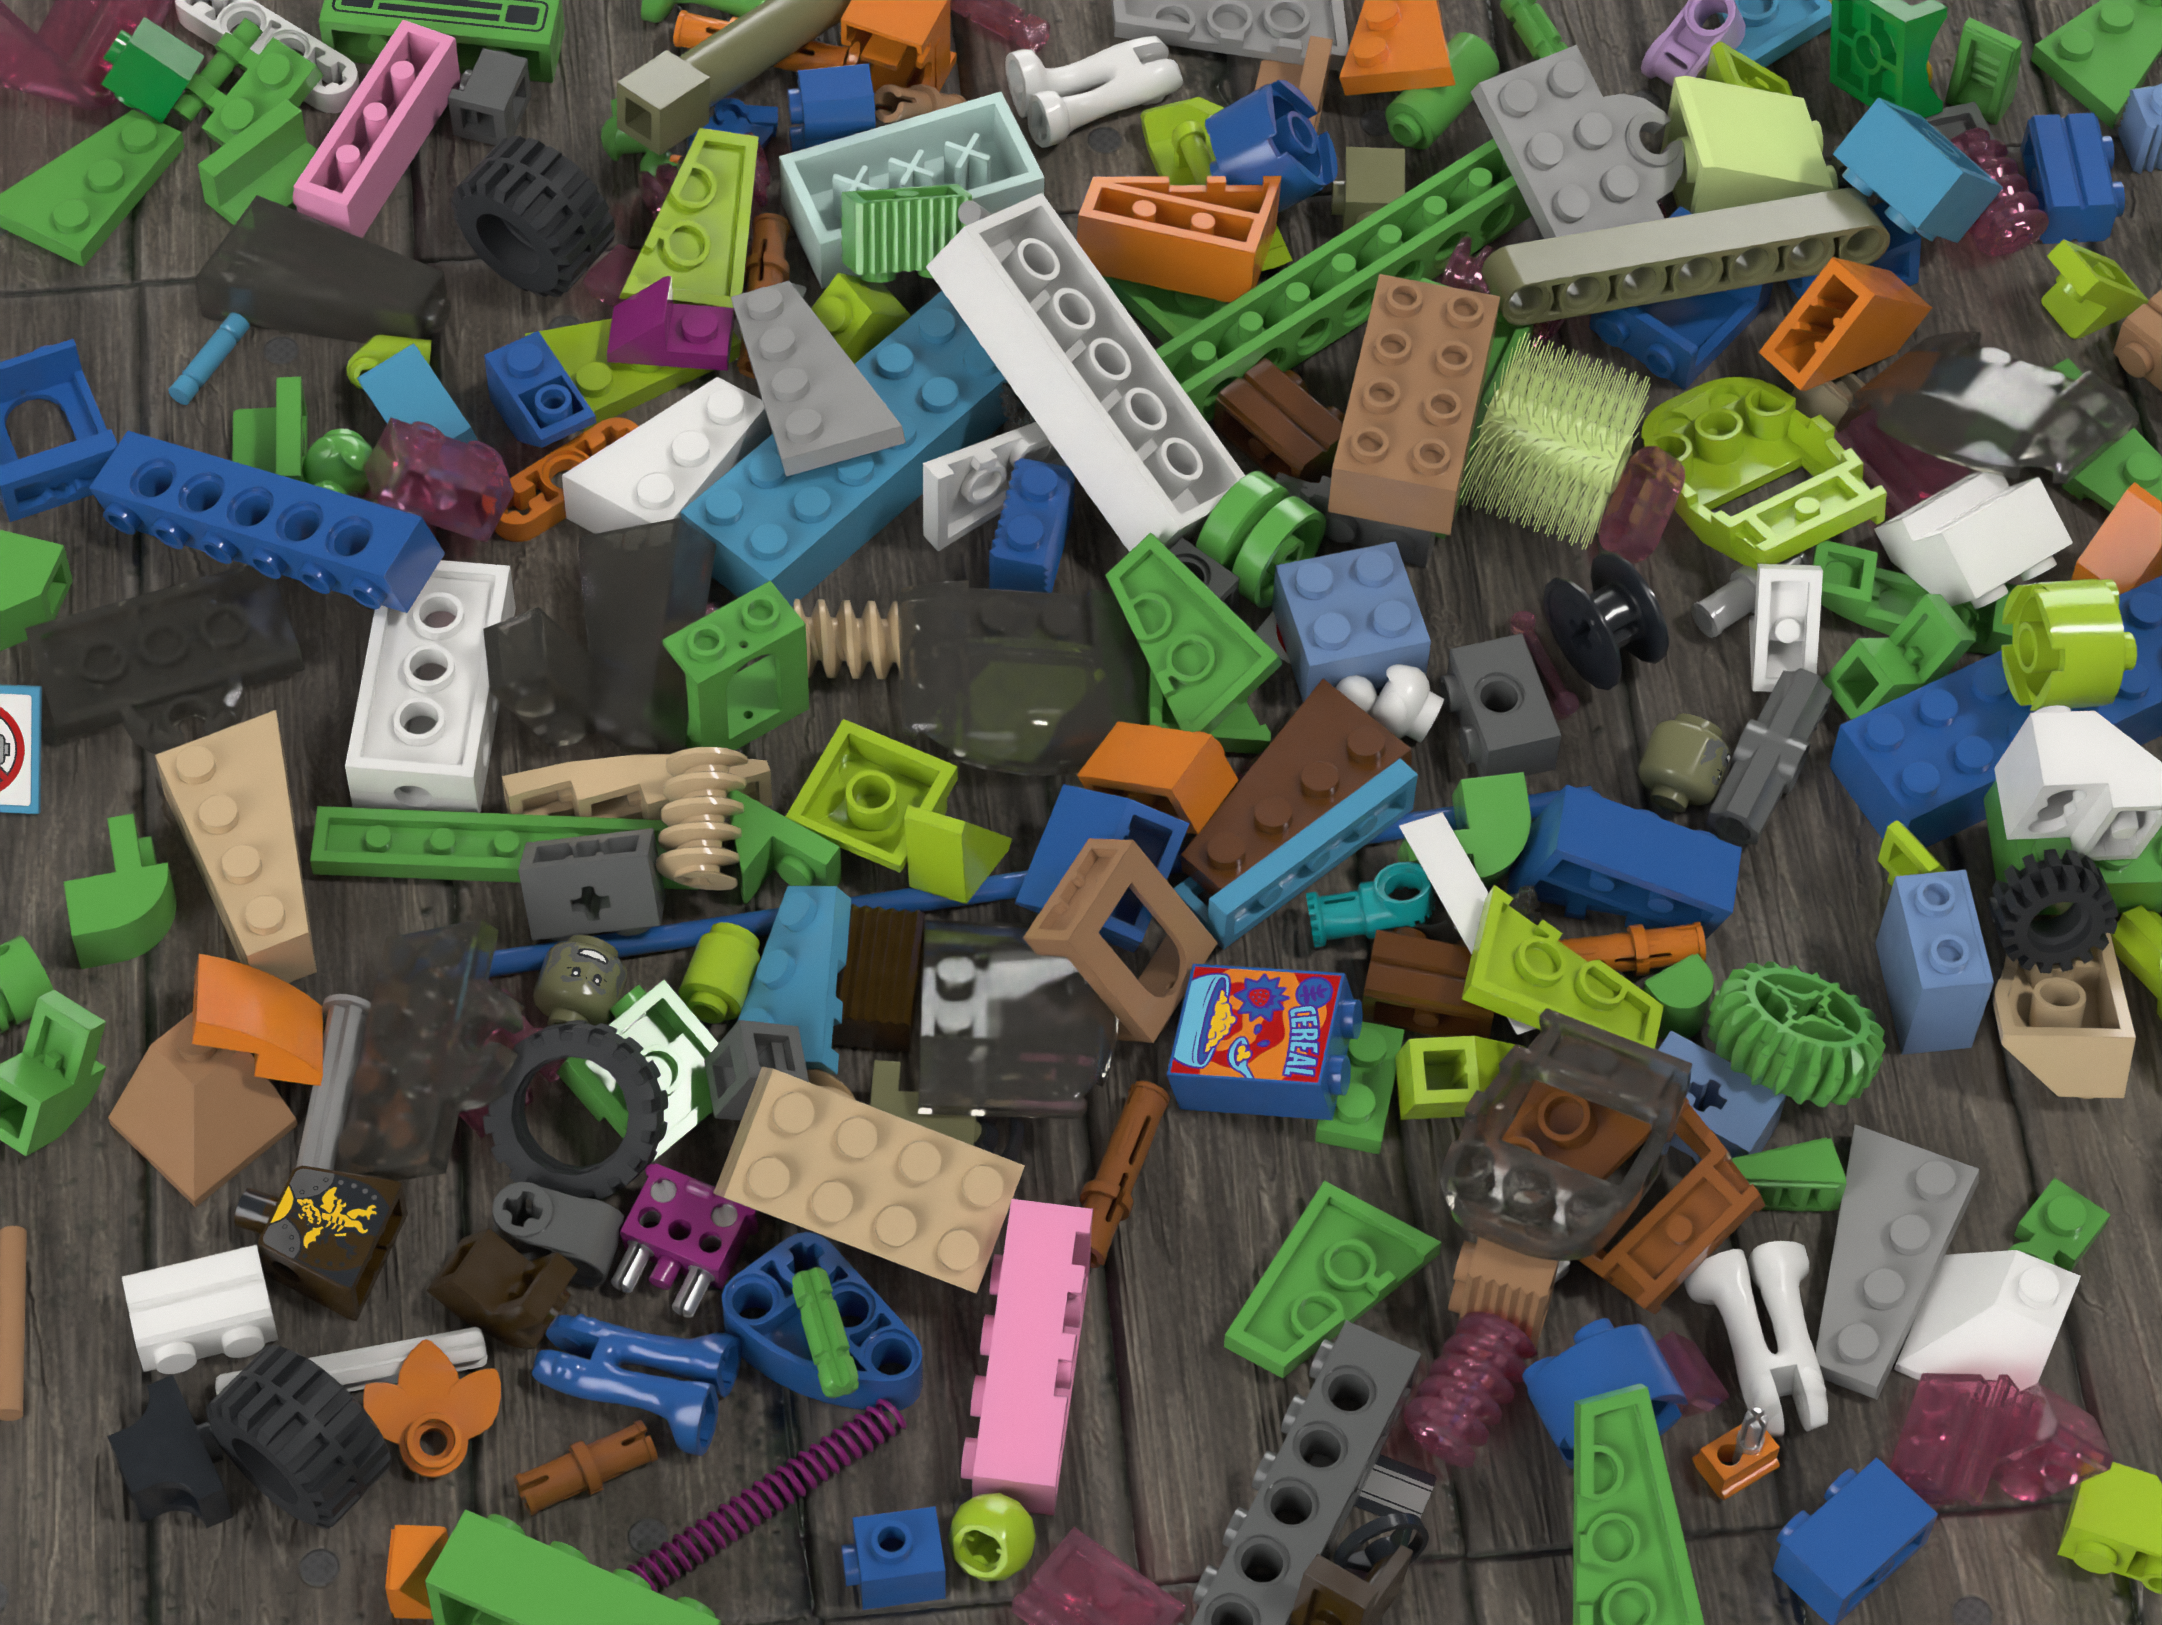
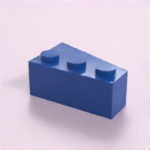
M1566 785L1531 824L1526 844L1510 868L1506 893L1513 898L1509 904L1512 908L1524 910L1526 899L1566 906L1564 917L1584 920L1586 909L1626 916L1624 927L1642 924L1644 929L1647 930L1700 922L1706 940L1733 913L1742 848L1719 840L1712 833L1692 830L1661 819L1654 812L1633 809L1603 798L1593 790Z

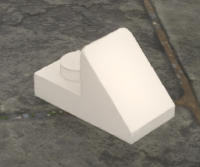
M1757 565L1755 615L1749 616L1751 688L1753 691L1772 692L1783 670L1796 671L1802 668L1817 674L1823 579L1821 566Z

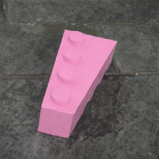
M1011 1199L1004 1254L994 1255L991 1272L990 1294L998 1295L995 1315L985 1314L982 1328L980 1355L989 1356L987 1375L975 1376L970 1416L981 1417L978 1438H965L962 1456L961 1478L972 1480V1498L979 1494L1001 1493L1019 1501L1027 1512L1054 1516L1090 1273L1093 1209Z

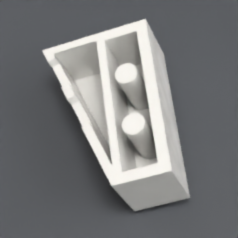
M716 377L562 475L566 519L668 573L684 554L680 512L770 436V425L763 401Z

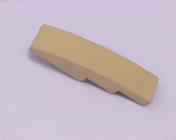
M670 754L626 755L573 761L502 776L507 814L570 816L575 814L576 817L662 820L661 809L671 802L664 796L663 792L665 782L673 777L666 769V759ZM748 759L749 762L745 765L729 767V773L743 777L747 781L746 788L738 790L739 792L765 806L772 805L771 772L767 760Z

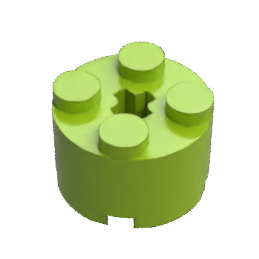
M2112 579L2041 582L2017 585L2009 594L2003 611L2002 625L2013 624V644L2001 645L2005 677L2016 702L2020 706L2032 705L2031 711L2056 705L2072 709L2112 704L2121 686L2124 671L2133 670L2137 661L2135 638L2132 633L2124 632L2119 610V591L2116 583Z

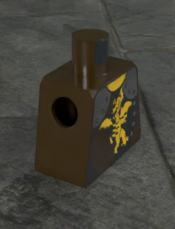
M302 1165L292 1171L280 1197L247 1188L238 1202L234 1223L237 1227L261 1234L257 1247L263 1271L270 1278L345 1318L357 1322L408 1216L403 1186L400 1182Z

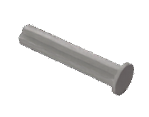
M348 994L330 995L323 1001L322 1010L327 1016L323 1035V1078L321 1086L313 1085L296 1167L303 1165L334 1171L337 1168L365 1026L375 1016V1007L369 1001Z

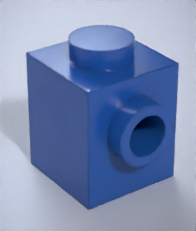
M936 1506L852 1518L853 1543L841 1545L842 1563L846 1587L859 1585L863 1610L946 1599L945 1564Z

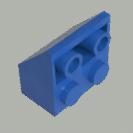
M1063 784L1014 904L1039 914L1089 838L1134 840L1167 880L1190 823L1129 798ZM1128 887L1099 931V934L1106 942L1134 953L1142 943L1152 915Z

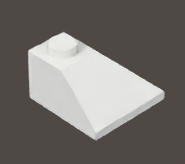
M2018 1250L1945 1255L1913 1322L1894 1370L2022 1423L2081 1276Z

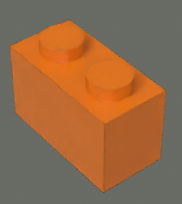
M1119 721L1077 774L1085 789L1129 798L1190 823L1186 833L1192 834L1200 833L1239 780L1225 757L1224 748L1212 734Z

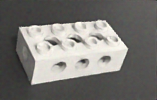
M441 560L408 613L385 606L375 609L345 764L353 808L481 812L516 609L510 566Z

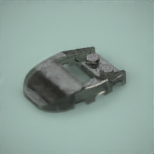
M1546 1008L1539 1016L1541 1033L1527 1049L1515 1044L1499 1063V1074L1484 1092L1476 1090L1466 1106L1464 1112L1467 1120L1459 1139L1451 1142L1442 1166L1441 1189L1452 1218L1472 1234L1527 1256L1546 1260L1570 1261L1591 1256L1602 1249L1629 1218L1660 1175L1690 1087L1692 1063ZM1535 1080L1651 1124V1134L1620 1186L1502 1140Z

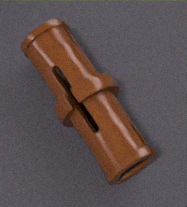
M637 1420L633 1425L587 1445L584 1441L579 1440L568 1446L569 1453L522 1474H515L513 1476L521 1500H526L524 1506L528 1514L532 1517L538 1514L539 1511L584 1491H587L588 1495L592 1496L603 1491L602 1483L649 1462L658 1461L651 1436L645 1437L644 1433H647V1428L642 1420Z

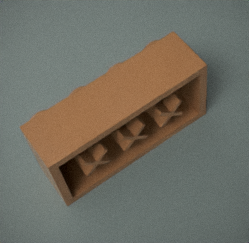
M1379 274L1333 463L1328 512L1446 535L1451 534L1465 472L1464 469L1467 463L1494 343L1500 296Z

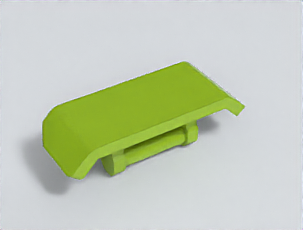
M1195 97L1146 109L1141 113L1140 119L1146 147L1158 176H1169V185H1206V176H1212L1210 163L1215 161L1216 158L1205 127V120L1224 109V107L1201 97ZM1277 224L1262 271L1293 261Z

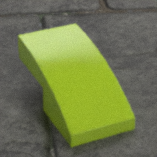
M1896 820L1887 826L1877 861L1889 872L1887 882L1891 886H1893L1895 876L1947 872L1903 823Z

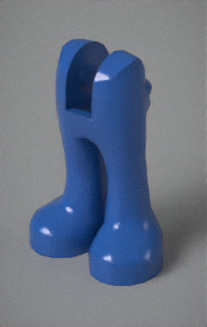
M579 1314L576 1317L558 1315L553 1319L546 1332L548 1339L556 1347L574 1355L555 1350L539 1351L536 1354L532 1369V1376L536 1381L551 1389L577 1398L626 1405L650 1411L668 1421L676 1446L683 1452L697 1456H703L707 1452L717 1424V1396L725 1398L730 1394L739 1372L742 1347L738 1336L727 1333H713L688 1339L656 1335L599 1321L584 1314ZM624 1365H640L665 1371L681 1378L690 1379L691 1381L648 1375L625 1370L620 1367Z

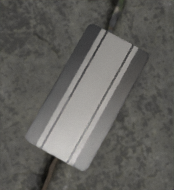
M1314 1453L1309 1465L1323 1468L1334 1464V1462L1326 1455ZM1380 1454L1354 1507L1380 1517L1395 1513H1411L1421 1518L1437 1478L1431 1473Z

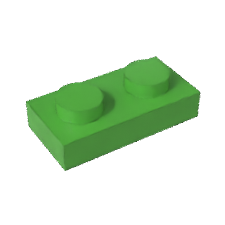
M1362 1021L1360 1035L1358 1039H1350L1347 1051L1351 1066L1348 1092L1345 1096L1338 1095L1333 1120L1318 1119L1315 1142L1380 1154L1396 1077L1395 1055L1402 1048L1404 1029Z

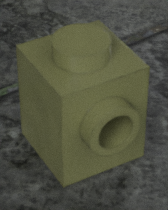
M1346 147L1343 180L1335 179L1332 182L1331 215H1342V233L1405 194V149Z

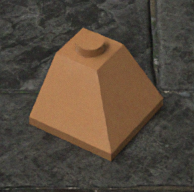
M191 1012L150 1045L108 1119L110 1124L196 1208L297 1126V1120L270 1080L254 1077L255 1058L251 1053L192 1044L193 1012Z

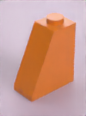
M1832 257L1760 349L1759 353L1799 390L1807 391L1895 355L1932 307L1892 271Z

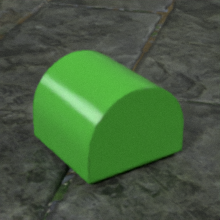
M1698 953L1686 957L1647 979L1644 983L1643 991L1664 1005L1658 1031V1037L1666 1039L1670 1031L1689 1039L1701 1030L1705 1022L1714 980L1710 968Z

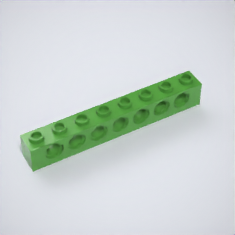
M1493 138L1160 346L1155 351L1206 422L1214 418L1215 398L1218 396V393L1237 378L1242 379L1245 372L1264 358L1269 359L1281 371L1285 372L1369 319L1379 274L1421 281L1422 277L1432 280L1530 218L1532 214Z

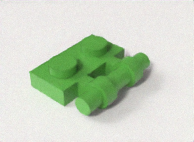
M247 18L242 20L232 34L224 33L214 46L218 52L199 75L194 73L184 89L185 93L172 108L175 113L189 123L193 121L203 107L212 111L213 113L201 128L209 138L221 146L285 98L296 107H299L324 76L316 64L274 37L259 55L252 51L250 48L263 32ZM237 66L245 73L230 92L225 95L217 89Z

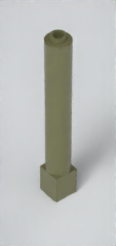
M766 0L678 57L668 50L664 51L617 82V128L659 156L698 131L699 128L709 123V108L840 23L851 0Z

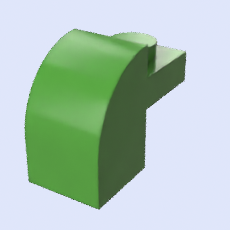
M1925 594L1889 637L1858 638L1822 682L1832 690V696L1852 720L1947 676L1950 669L1976 641V638L1941 594Z
M1524 772L1461 779L1452 794L1457 830L1453 832L1486 889L1506 875L1528 839L1531 813ZM1404 838L1397 851L1398 862L1420 864L1408 841Z
M133 814L107 818L116 872L64 881L71 935L81 970L128 961L146 953L164 938L175 918L177 901L168 862L157 864L152 837L139 838Z
M56 990L38 997L23 1052L0 1064V1140L24 1156H28L53 1142L68 1129L89 1105L106 1070V1066L95 1060L106 1021Z

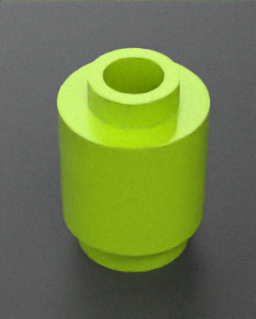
M726 922L716 923L711 926L709 933H705L699 938L680 986V999L703 1022L717 1024L723 1020L737 1018L741 1013L761 959L757 952L760 945L759 940L752 932L739 925Z

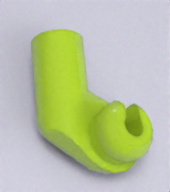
M376 335L351 356L346 367L347 376L352 384L359 389H363L357 379L359 376L413 343L429 364L431 340Z

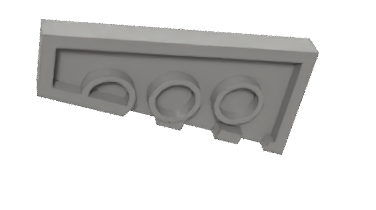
M1111 0L1114 37L1133 40L1141 37L1157 36L1166 45L1304 65L1310 36L1333 39L1330 69L1338 71L1342 70L1349 49L1343 0Z
M790 281L758 288L754 291L731 297L737 322L786 477L906 443L900 422Z
M1855 1125L1846 1173L1847 1185L1840 1207L1815 1354L1824 1380L1877 1400L1977 1188L1979 1169Z

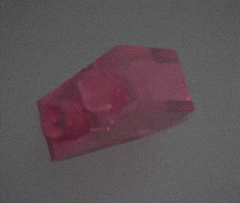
M2037 1383L2000 1401L1977 1469L1999 1482L2002 1490L2010 1496L2034 1503L2110 1470L2114 1457L2094 1416L2042 1384Z

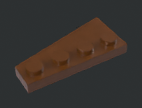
M1322 679L1212 815L1200 833L1195 836L1182 852V871L1210 895H1215L1401 758L1408 766L1412 765L1411 748L1325 679Z

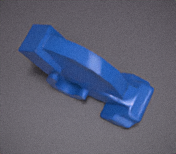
M724 98L716 104L714 115L709 118V123L702 128L759 137L757 153H759L767 146L772 137H776L778 107L745 105L739 99ZM698 131L688 137L686 155Z

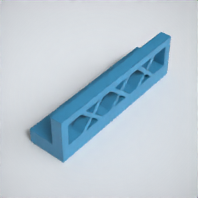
M1401 758L1210 897L1208 907L1197 897L1205 889L1191 877L1173 889L1213 936L1217 944L1224 950L1412 811L1418 774Z

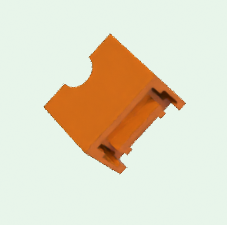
M851 0L841 18V44L850 47L845 66L869 64L874 95L880 87L888 84L903 88L923 84L934 87L940 92L957 59V53L950 51V2L952 0ZM875 106L884 110H888L887 107Z

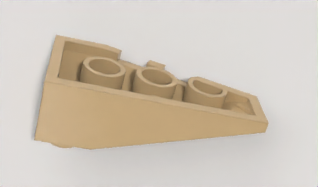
M2036 915L2032 920H2047L2059 915ZM2106 933L2109 944L2103 951L2095 946L2090 948L2094 959L2086 964L2083 963L2079 956L2071 959L2073 969L2062 972L2059 963H2053L2051 973H2040L2036 963L2029 971L2020 967L2018 959L2013 962L2006 954L2001 978L1998 979L1994 992L1993 1007L2001 1044L2058 1097L2093 1099L2124 1098L2136 1036L2110 933Z

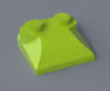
M843 719L785 817L838 845L840 848L900 873L907 863L904 822L907 806L912 805L945 815L947 811V797L958 780L957 766Z

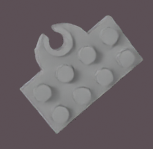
M1577 45L1480 82L1470 92L1544 239L1665 219L1657 203L1673 190L1682 174L1684 159L1682 140L1672 141L1662 150L1661 154H1653L1645 149L1640 141L1639 132L1644 131L1655 134L1671 121L1670 117L1645 98L1624 93L1603 97Z

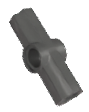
M1802 668L1796 671L1783 670L1758 720L1751 719L1748 722L1733 754L1729 768L1731 772L1725 783L1722 784L1716 800L1711 806L1707 824L1718 833L1720 839L1739 847L1743 844L1757 845L1782 794L1789 795L1807 759L1811 745L1809 742L1814 732L1818 729L1821 718L1828 709L1832 690L1825 686L1819 675Z

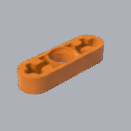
M614 417L605 419L500 484L492 492L489 501L492 526L495 532L505 540L524 542L537 537L566 518L564 492L562 488L555 486L551 482L552 478L561 471L571 470L639 426L626 418ZM536 489H540L541 493L536 496ZM515 506L521 511L529 508V513L523 516L516 510L508 513V508Z

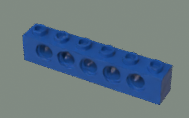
M132 431L126 432L89 487L105 510L103 512L105 520L123 533L133 535L136 531L155 536L164 544L175 549H182L185 545L204 551L214 560L224 564H230L234 560L253 566L263 575L273 579H279L283 575L300 580L309 588L322 594H329L331 590L351 596L360 604L371 609H380L381 606L408 613L445 555V552L421 516Z

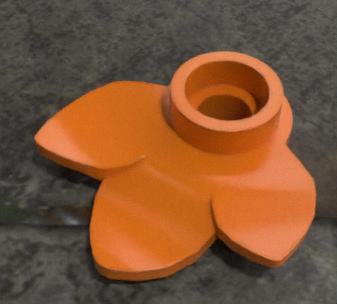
M425 1339L404 1360L397 1385L380 1382L365 1385L363 1407L377 1425L383 1438L399 1445L400 1455L409 1469L424 1477H441L453 1472L462 1463L467 1453L468 1440L480 1435L492 1426L499 1410L501 1382L499 1374L494 1368L479 1370L459 1379L457 1370L449 1358L432 1341ZM436 1431L442 1434L446 1440V1449L439 1455L432 1456L426 1454L420 1446V1438L425 1433Z

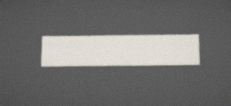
M1443 812L1399 825L1472 954L1484 901L1489 894ZM1508 1018L1517 1035L1536 1029Z

